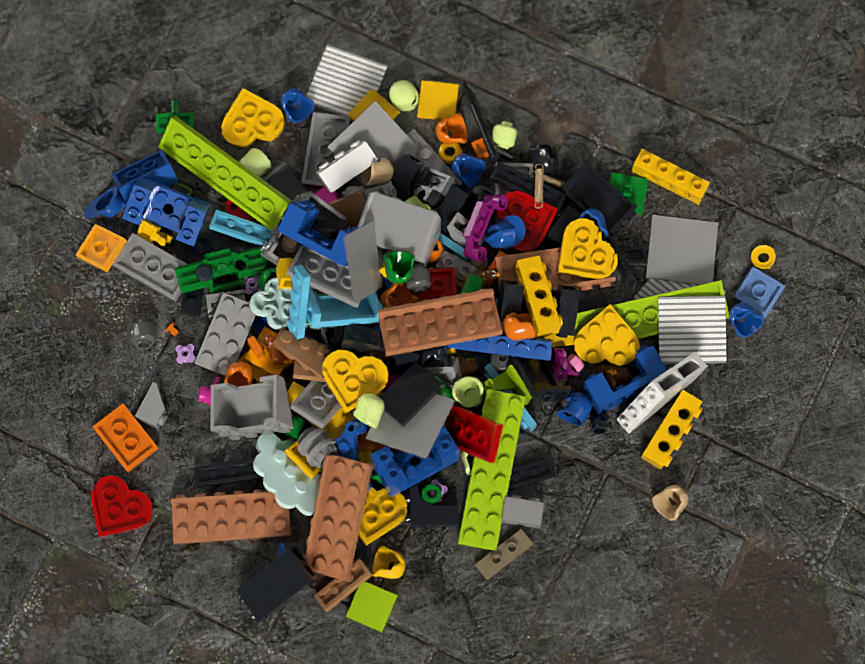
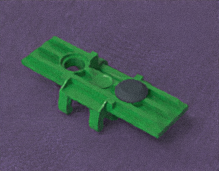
M261 246L239 252H231V249L228 248L204 254L202 261L175 267L174 270L181 294L203 288L208 289L209 295L238 287L239 289L244 288L242 278L258 275L264 270L269 269L266 258L261 256ZM238 260L244 261L246 264L245 269H237L235 262ZM227 274L229 276L235 275L236 277L235 281L213 286V280L216 277Z

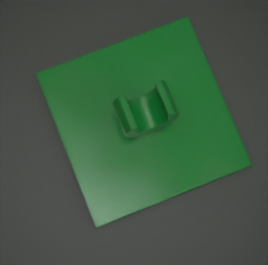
M612 172L610 184L632 205L638 206L634 211L637 215H642L649 179Z

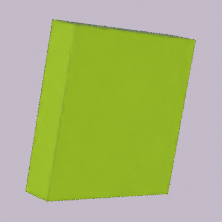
M364 582L358 587L346 617L379 632H383L398 595Z

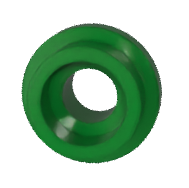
M428 484L422 490V497L427 503H436L441 498V489L436 484ZM434 491L435 496L429 497L428 492Z

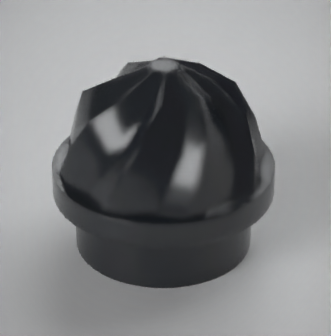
M603 415L594 416L590 422L592 433L605 434L607 428H609L607 418Z

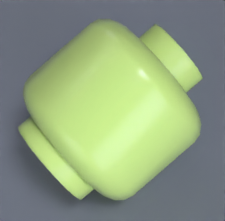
M502 121L501 124L494 126L491 137L498 148L509 150V147L515 145L517 130L512 127V123Z

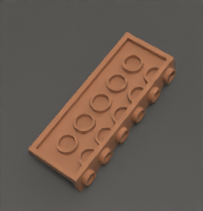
M561 247L494 258L496 273H499V276H497L499 291L501 280L519 281L515 270L517 260L539 255L541 262L544 261L546 265L545 275L547 279H550L552 295L556 294L557 285L581 287V291L593 289L594 285H600V288L609 287L612 282L616 281V277H613L612 273L603 279H591L557 273ZM530 277L533 281H538L537 277Z
M481 289L471 293L464 292L459 295L443 296L433 300L426 299L421 302L405 303L400 306L384 307L378 310V319L386 356L502 335L493 289Z
M326 455L322 465L323 473L322 478L319 480V492L314 504L315 512L311 519V531L307 538V550L304 558L314 572L349 581L373 465L338 455Z
M263 489L253 490V493L245 494V491H235L233 495L217 492L214 493V496L195 494V497L187 498V495H177L175 499H170L172 504L174 544L291 536L290 509L283 508L277 503L275 493L265 492Z

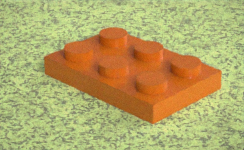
M123 403L93 426V429L128 473L159 449Z

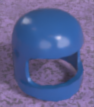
M572 392L566 398L569 402L568 405L559 407L556 415L566 422L582 426L592 410V401L581 392ZM565 411L572 415L566 416L563 412Z

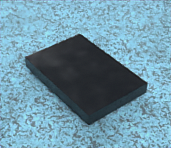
M415 361L379 398L384 402V412L404 427L444 385Z

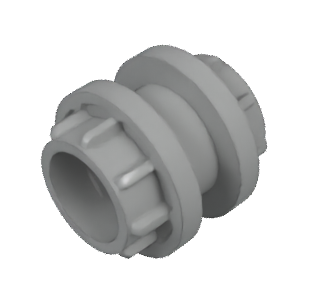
M310 427L299 436L297 441L299 453L302 456L308 455L307 462L311 466H317L318 468H323L322 465L326 455L338 454L336 451V441L333 438H326L328 432L324 428Z

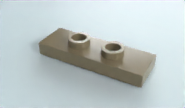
M520 529L498 546L495 551L493 550L476 563L475 566L483 577L489 580L533 546V543L523 530Z

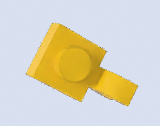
M145 219L137 232V236L149 243L154 244L158 242L162 246H165L166 243L170 244L173 236L167 233H161V226Z

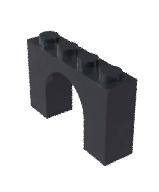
M411 154L404 155L390 180L396 189V197L403 202L414 196L415 181L425 165L424 162ZM458 183L451 186L441 205L437 208H431L438 212L441 217L442 234L449 233L447 229L448 224L457 212L462 213L473 194Z
M501 280L497 312L502 333H505L503 322L508 314H522L521 305L524 285L520 281ZM557 285L555 296L557 301L556 311L557 314L561 315L563 322L559 333H556L557 337L567 338L568 335L574 336L581 292L576 286Z
M345 325L337 350L352 352L357 358L366 351L385 352L381 330L357 325ZM421 350L391 355L394 358L392 375L401 376L415 361L418 362Z
M417 457L410 460V464L413 466H417L421 462ZM456 462L442 470H457ZM420 482L411 486L410 492H406V502L410 504V512H407V524L411 523V529L458 528V505L435 506L428 504L419 494L418 487Z

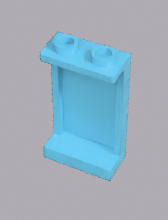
M309 286L306 316L311 328L379 322L378 310L383 309L378 301L377 291L362 299L358 308L326 293L314 294L312 287Z

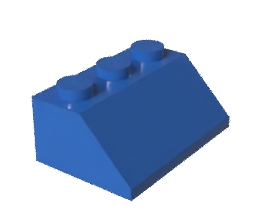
M162 150L111 174L126 204L128 203L133 185L140 176L169 188L179 182Z

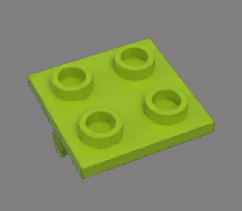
M512 364L508 366L504 373L482 383L484 395H486L487 389L495 391L511 389L515 395L525 396L524 408L532 399L519 373Z

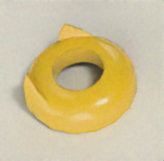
M443 143L438 150V156L447 165H452L454 159L459 154H462V149L458 143ZM451 147L455 150V154L453 156H446L445 150Z
M760 245L752 251L751 260L757 268L770 269L776 260V254L770 246ZM765 253L769 256V260L762 263L758 260L759 255Z

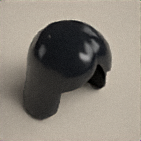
M536 145L528 149L534 169L535 166L536 169H543L544 167L543 173H549L558 167L559 159L553 154L550 145Z
M445 345L421 350L420 358L423 368L434 360H443L447 367L452 364Z

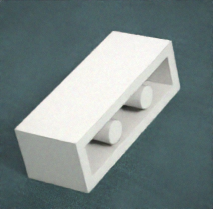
M355 141L350 145L351 149L346 152H339L334 156L335 160L330 163L327 161L318 167L320 170L316 173L329 192L332 193L370 167L373 162L378 161L366 141Z

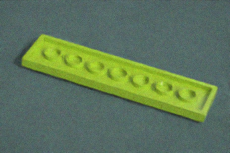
M176 116L171 117L158 148L271 231L276 225L280 226L282 222L281 217L287 211L292 200Z
M719 280L611 306L639 339L659 334L658 297L725 296L722 281ZM725 299L726 318H730ZM605 307L577 313L576 334Z
M490 389L486 390L482 416L503 424V430L495 463H489L475 456L473 457L457 544L494 551L497 549L505 497H507L525 396Z

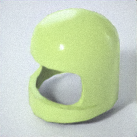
M400 80L391 86L389 92L390 99L396 109L405 112L413 110L418 105L419 94L412 83Z

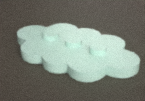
M277 277L271 278L266 283L264 291L256 292L251 297L249 302L250 310L257 316L266 317L268 324L273 329H286L290 319L289 307L291 306L290 292L292 289H278ZM306 323L305 329L307 327L311 328L309 323ZM323 327L311 328V329H313V330H321Z
M274 434L259 436L256 442V449L259 454L253 462V468L258 475L264 477V487L268 491L275 493V499L281 507L287 509L297 507L305 515H314V504L318 497V485L322 476L318 474L311 480L284 453L295 441L285 440L282 442Z

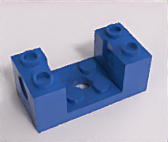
M140 176L133 185L122 219L137 225H141L144 219L178 232L176 240L194 246L200 237L211 204ZM171 204L174 207V212L168 213L165 211L164 205Z
M308 200L290 203L278 228V232L343 267L348 266L344 236L359 229V227L354 226V228L340 230L336 241L330 238L327 240L321 237L322 234L320 232L311 230L319 212V209L314 207L315 204Z
M644 346L637 351L638 354H636V360H634L633 364L640 375L633 378L631 384L627 386L622 384L616 387L614 393L602 373L598 375L593 373L586 377L583 391L592 401V407L597 415H601L639 395L654 379L667 371L654 346L649 348Z
M443 425L427 458L399 449L391 452L388 446L371 454L370 457L373 469L389 496L393 497L459 461V449ZM414 457L421 460L417 466L410 464V460Z

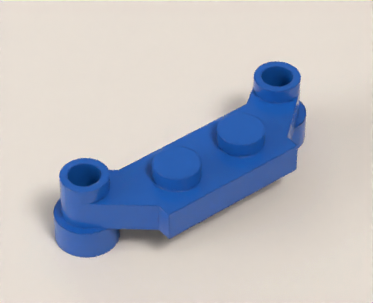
M354 419L346 424V429L341 437L336 438L338 456L359 461L357 436L366 432L367 424L358 419ZM369 482L368 491L371 489V482Z

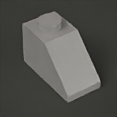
M457 212L448 224L447 229L453 242L465 249L466 239L463 235L469 220ZM484 233L483 238H482V240H481V242H480V246H481V244L483 243L484 239L486 238V234H485V233Z
M153 382L135 417L139 421L159 429L160 425L163 426L168 416L166 415L167 411L160 389Z

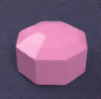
M571 354L567 358L575 372L579 373L584 368L583 361L577 355Z

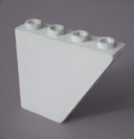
M696 352L692 353L654 379L617 418V421L630 434L681 393L682 390L686 389L708 366Z

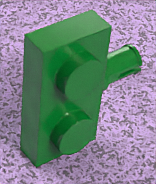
M171 101V112L156 114V133L164 134L171 117L174 116L194 129V113L180 112L179 101Z

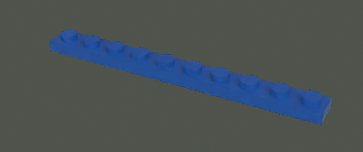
M379 322L360 324L362 327L381 330ZM506 334L449 344L445 345V347L550 361L553 340L529 338L515 341L509 339Z

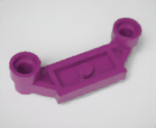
M487 195L483 201H477L463 235L466 239V247L464 249V256L466 258H472L478 262H483L486 259L487 250L485 247L480 246V242L493 210H504L507 207L508 200L505 195Z

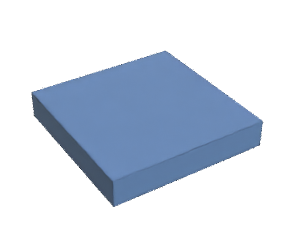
M752 266L733 299L739 303H749L759 314L766 318L785 285Z

